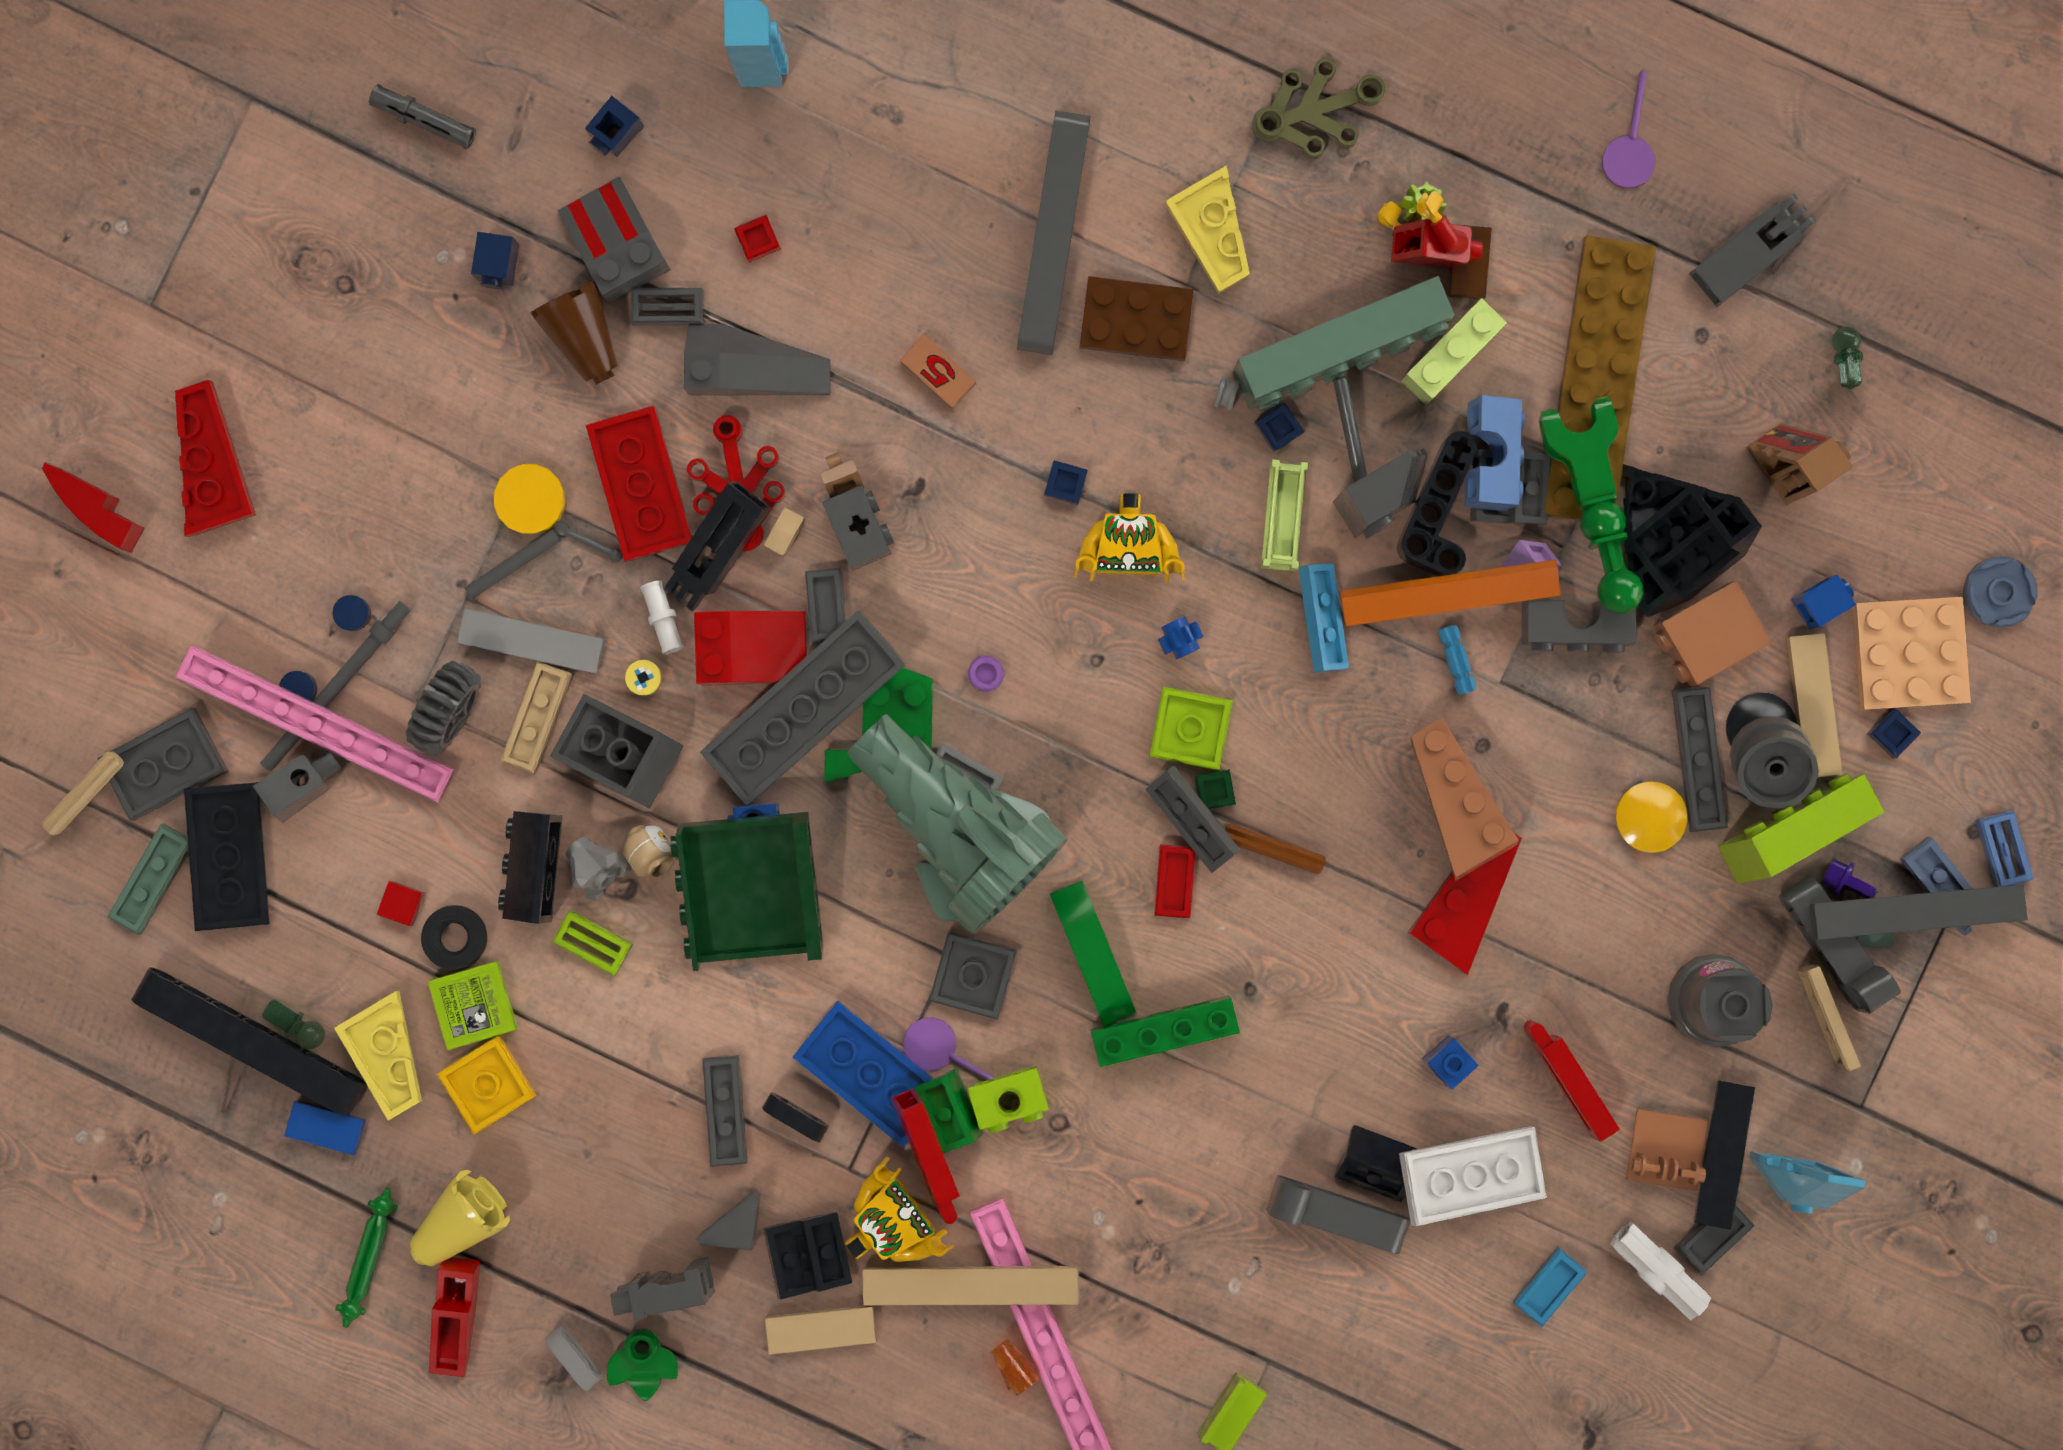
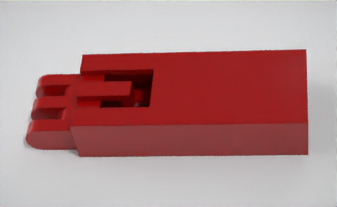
M1531 1020L1527 1021L1523 1027L1525 1033L1590 1136L1602 1142L1619 1131V1126L1563 1038L1555 1034L1549 1036L1542 1024Z
M912 1088L891 1099L933 1204L944 1222L953 1224L957 1220V1213L952 1200L960 1197L924 1104Z

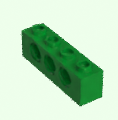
M1229 995L1090 1029L1099 1067L1240 1033L1232 998Z

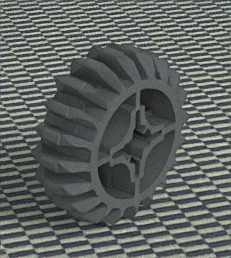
M453 660L443 665L436 672L434 678L429 681L428 686L423 690V694L411 713L412 717L408 722L406 730L407 742L423 753H429L434 756L445 751L447 746L451 745L453 739L458 736L459 731L470 716L473 706L476 704L475 701L481 688V675L465 664H459Z

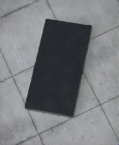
M258 782L184 788L195 931L270 924L260 796L253 788Z

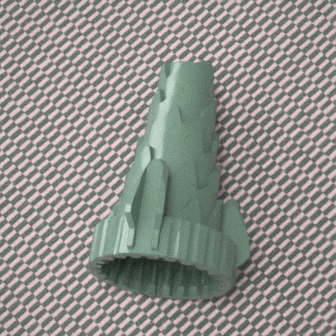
M887 714L882 716L876 724L868 729L848 751L849 757L857 767L887 796L884 801L896 813V818L903 829L918 843L917 849L926 860L918 862L914 869L936 915L944 921H958L972 934L986 926L1013 901L1049 864L1068 841V838L1049 820V815L1044 810L1028 801L996 789L990 793L977 779L972 776L967 778L949 761L941 760L917 735L911 738Z

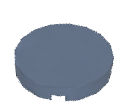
M2009 557L1990 558L1975 565L1967 575L1963 587L1964 603L1970 615L1981 624L1993 628L2010 627L2025 620L2030 614L2029 612L2032 610L2038 597L2037 583L2030 569L2024 564H2020Z

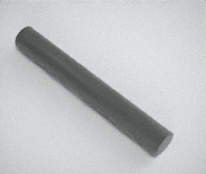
M1347 376L1334 378L1333 383L1355 483L1367 476L1348 379Z
M554 529L550 530L464 588L471 599H474L560 542L559 535L556 534Z

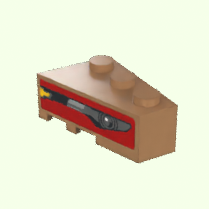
M1782 423L1747 446V449L1786 505L1819 491L1853 468L1849 461L1851 459L1849 451L1841 442H1836L1832 436Z

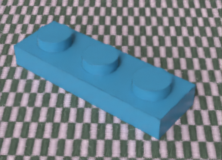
M1334 563L1299 567L1313 671L1318 673L1349 669Z

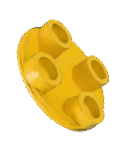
M1643 782L1633 786L1622 796L1615 807L1616 823L1622 838L1638 851L1657 853L1671 848L1681 839L1687 826V809L1683 799L1673 788L1660 782Z

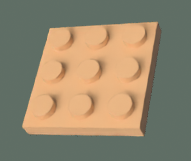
M1963 597L1856 603L1852 607L1860 710L1971 703Z

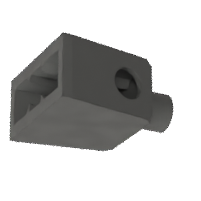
M329 751L313 762H310L305 755H301L255 784L253 788L273 816L284 823L327 792L330 788L324 780L341 769V767ZM308 775L309 780L307 784L298 786L299 779Z

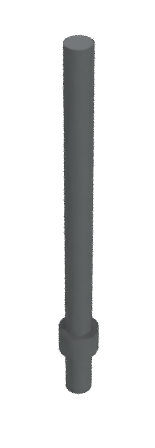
M399 601L382 621L377 620L369 630L371 633L313 702L327 708L382 643L386 645L395 634L393 630L407 615L410 608ZM287 731L260 764L271 772L301 737Z

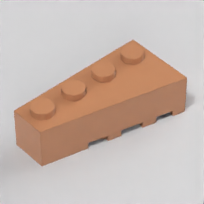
M1442 717L1411 735V744L1454 879L1457 881L1516 846L1519 840Z

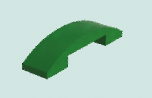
M1081 880L1050 893L1103 1026L1137 1013L1083 881Z

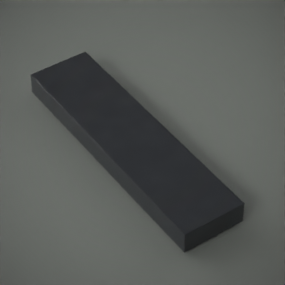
M1721 1080L1717 1081L1703 1168L1706 1169V1178L1704 1183L1700 1182L1694 1223L1728 1230L1732 1229L1755 1087Z

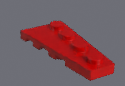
M206 380L175 390L177 432L181 445L179 463L183 476V491H181L182 506L185 507L186 522L183 524L184 536L190 538L256 516L214 383Z
M1517 834L1515 835L1519 841L1516 846L1455 881L1451 872L1408 932L1466 975L1469 974L1522 838Z

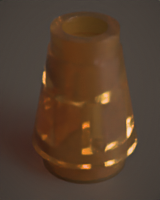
M1008 1339L991 1351L1008 1390L1012 1389L1016 1396L1040 1379L1035 1372L1038 1369Z

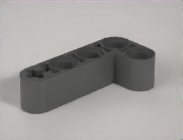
M1807 876L1779 895L1783 907L1843 996L1855 1010L1870 1014L1901 993L1892 975L1885 968L1874 965L1855 936L1814 940L1810 904L1832 901L1812 876Z
M1277 1175L1266 1209L1270 1216L1278 1220L1298 1226L1302 1223L1395 1254H1400L1410 1222V1218L1280 1175Z

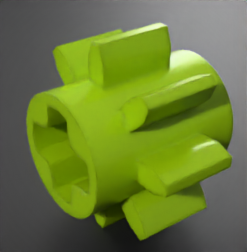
M1427 181L1419 188L1414 184L1410 185L1406 192L1407 196H1404L1399 204L1400 207L1406 208L1404 220H1409L1410 222L1424 219L1431 220L1417 213V203L1423 193H1427L1429 196L1432 191L1441 194L1442 190H1437L1429 185ZM1444 202L1442 203L1441 207L1438 210L1440 214L1443 213V211L1447 207V204Z

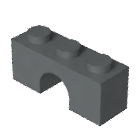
M1535 599L1522 602V645H1532V651H1553V645H1567L1568 652H1589V646H1603V652L1620 653L1625 652V646L1636 644V609L1628 613L1616 614L1608 611L1600 601L1593 603V614L1590 624L1586 628L1581 629L1572 626L1567 621L1564 614V600Z

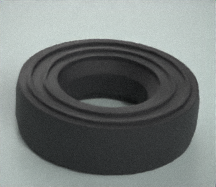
M459 905L446 906L436 910L426 920L421 933V944L424 953L435 965L448 970L463 969L474 964L483 954L487 944V930L483 920L473 910ZM452 923L464 927L468 935L465 947L457 952L447 950L441 942L443 929Z

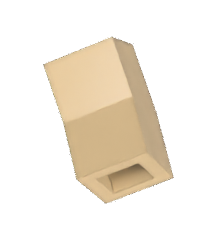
M785 507L764 546L782 556H786L804 525V517Z

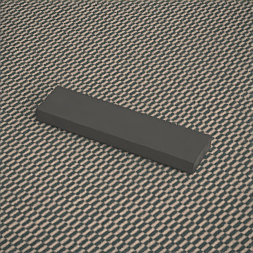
M1710 687L1672 691L1689 831L1698 832L1728 828Z

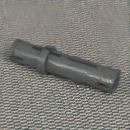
M377 84L370 94V106L377 107L396 116L397 121L403 124L407 122L462 146L466 150L474 140L475 128L417 103L415 97L410 95L404 97L384 88L380 84Z

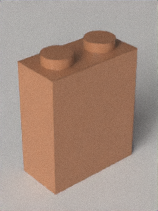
M1737 581L1722 586L1654 625L1657 631L1655 639L1664 652L1668 651L1675 662L1672 665L1674 673L1682 683L1686 682L1689 687L1706 681L1772 643Z

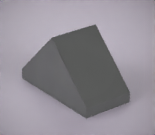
M757 1189L752 1191L696 1238L700 1245L752 1250L756 1241L761 1195Z

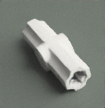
M1629 1222L1617 1231L1610 1245L1637 1270V1275L1660 1296L1663 1294L1689 1320L1700 1316L1706 1310L1712 1298L1684 1272L1685 1268L1662 1247L1658 1248L1632 1222Z

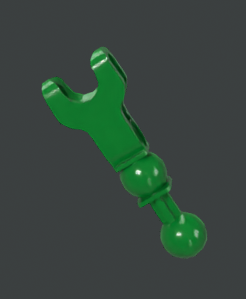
M1607 396L1598 397L1594 400L1590 410L1592 428L1583 433L1572 432L1565 428L1559 412L1555 409L1543 410L1539 416V427L1545 452L1552 459L1563 463L1567 467L1579 512L1582 511L1580 528L1584 536L1591 541L1588 545L1589 550L1599 549L1605 575L1600 579L1597 587L1598 598L1608 611L1616 614L1633 611L1641 603L1644 591L1640 578L1634 572L1626 569L1620 543L1625 542L1628 536L1626 532L1623 533L1626 527V517L1621 507L1615 503L1618 497L1607 454L1619 430L1612 402Z

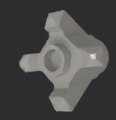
M588 837L576 840L566 851V857L569 859L568 864L571 866L572 887L583 888L587 899L599 900L604 894V889L614 882L615 875L623 878L630 874L632 870L626 858L617 855L616 851L599 846Z

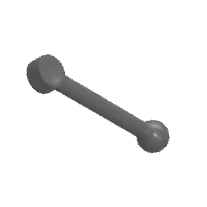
M559 522L555 526V532L559 536H569L608 555L613 562H619L623 558L620 549L615 548L612 550L571 530L569 525L564 522Z

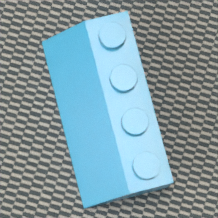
M724 0V46L740 87H782V75L789 74L788 53H785V44L782 43V35L778 29V21H772L769 9L760 0Z

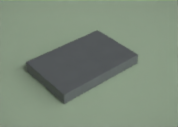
M191 708L112 750L123 759L124 764L109 782L129 820L135 821L184 795V788L199 787L227 772L228 769L196 708Z

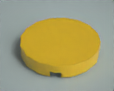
M521 464L509 469L499 479L494 490V507L499 519L511 530L523 535L543 533L550 530L561 519L566 507L565 492L561 481L549 469L537 464Z

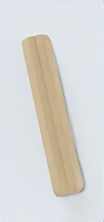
M113 751L106 752L42 821V827L50 835L60 834L121 769L124 764L123 759Z

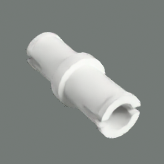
M662 580L653 581L641 586L640 589L650 613L648 617L649 624L655 628L662 648V654L668 655L682 650L684 645L681 642L674 621L677 617L675 610L670 609L662 586Z

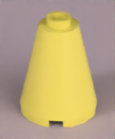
M469 1170L459 1171L452 1178L410 1240V1253L417 1263L430 1267L436 1266L495 1235L508 1225L510 1216L505 1218L502 1211L507 1205L497 1189L481 1175L477 1179L467 1176L472 1172Z

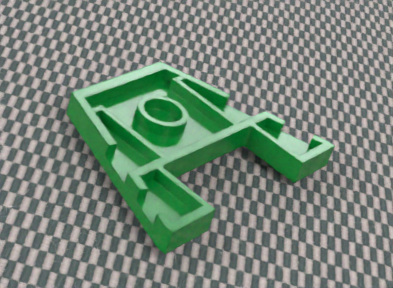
M902 668L863 703L862 736L882 716L887 714L911 738L917 735L932 750L933 678ZM825 750L824 782H833L862 772L849 757V750Z

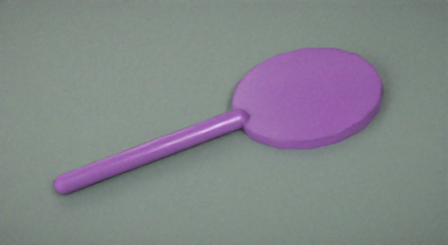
M1645 71L1639 73L1630 136H1622L1613 140L1605 149L1602 157V168L1606 177L1614 185L1622 188H1635L1644 184L1652 175L1655 167V156L1651 147L1643 139L1636 137L1646 80Z
M933 1017L922 1018L914 1022L906 1031L903 1040L904 1052L907 1057L923 1070H938L946 1066L951 1060L984 1080L995 1078L954 1054L956 1050V1037L951 1027L944 1021Z

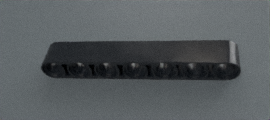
M148 968L131 999L133 1003L338 1114L349 1116L366 1085V1082L357 1075L159 969Z

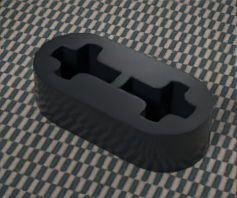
M773 1092L769 1094L762 1106V1109L775 1119L818 1143L821 1142L829 1128V1125L818 1117Z

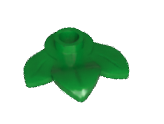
M643 1328L633 1331L627 1337L624 1348L611 1356L607 1366L608 1385H618L629 1380L631 1387L643 1401H648L655 1394L660 1385L661 1378L672 1380L678 1377V1362L675 1355L670 1350L661 1346L658 1336L653 1331ZM641 1340L646 1341L649 1344V1351H639L637 1342Z

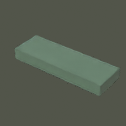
M160 824L107 916L109 919L137 935L143 933L189 853L188 837L166 824Z

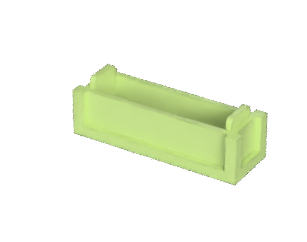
M1273 459L1270 463L1261 568L1295 572L1299 569L1297 559L1305 472L1308 470L1307 462L1294 465L1280 463V460Z

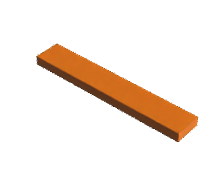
M1556 559L1341 591L1346 626L1561 596Z

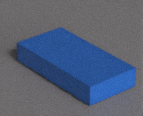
M297 1100L293 1103L284 1136L355 1155L366 1119L353 1115L344 1116L330 1109Z

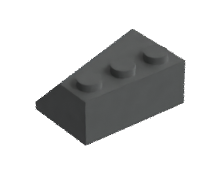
M1424 448L1416 451H1407L1346 487L1333 501L1354 538L1361 534H1364L1366 539L1373 536L1395 520L1393 515L1416 502L1428 455Z

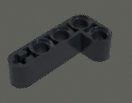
M1456 431L1449 435L1441 444L1396 547L1397 553L1403 561L1437 577L1458 573L1463 569L1466 562L1464 550L1459 545L1440 537L1439 534L1476 454V440L1468 432ZM1457 442L1462 443L1461 450L1466 453H1462L1455 460L1454 464H1449L1448 462L1452 459L1455 448L1452 446ZM1438 473H1445L1451 478L1452 486L1450 490H1443L1437 486L1435 478ZM1423 505H1430L1436 509L1438 514L1436 522L1431 523L1423 519L1421 516ZM1409 537H1416L1423 543V552L1420 555H1414L1408 551L1406 543ZM1441 552H1450L1455 557L1456 563L1453 569L1448 570L1441 566L1439 563Z

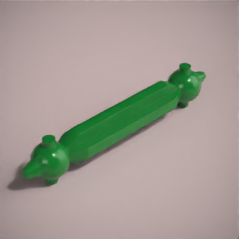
M385 1188L380 1196L368 1202V1207L372 1208L374 1214L367 1220L346 1286L347 1300L343 1301L342 1304H337L335 1308L336 1311L340 1312L342 1326L348 1328L353 1320L357 1319L360 1315H364L366 1311L365 1308H361L359 1302L367 1295L388 1227L386 1216L392 1211L396 1212L398 1205H395L391 1199V1189Z

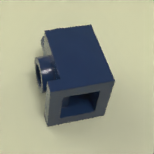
M611 95L585 129L589 136L592 137L589 144L603 156L611 152L614 156L618 157L635 134L644 128V125L635 113ZM612 128L620 129L614 138L608 136Z

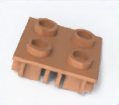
M1637 1109L1626 1180L1698 1192L1699 1182L1704 1183L1706 1178V1169L1701 1168L1708 1120Z

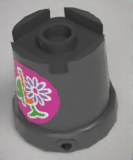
M1718 954L1695 957L1682 966L1670 983L1667 1000L1671 1019L1681 1034L1696 1044L1710 1047H1722L1753 1039L1763 1026H1767L1771 1019L1773 1007L1769 989L1755 977L1748 967L1732 957Z

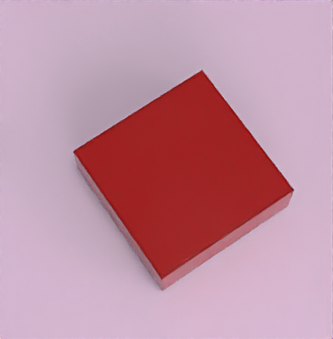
M767 215L734 228L748 263L781 250Z
M388 881L376 915L407 926H413L425 892L394 881Z

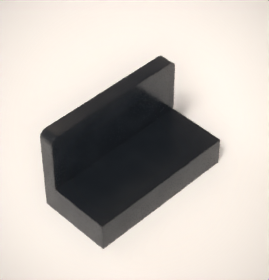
M1354 1125L1350 1130L1346 1151L1337 1165L1335 1177L1402 1203L1406 1192L1399 1153L1417 1150V1148Z

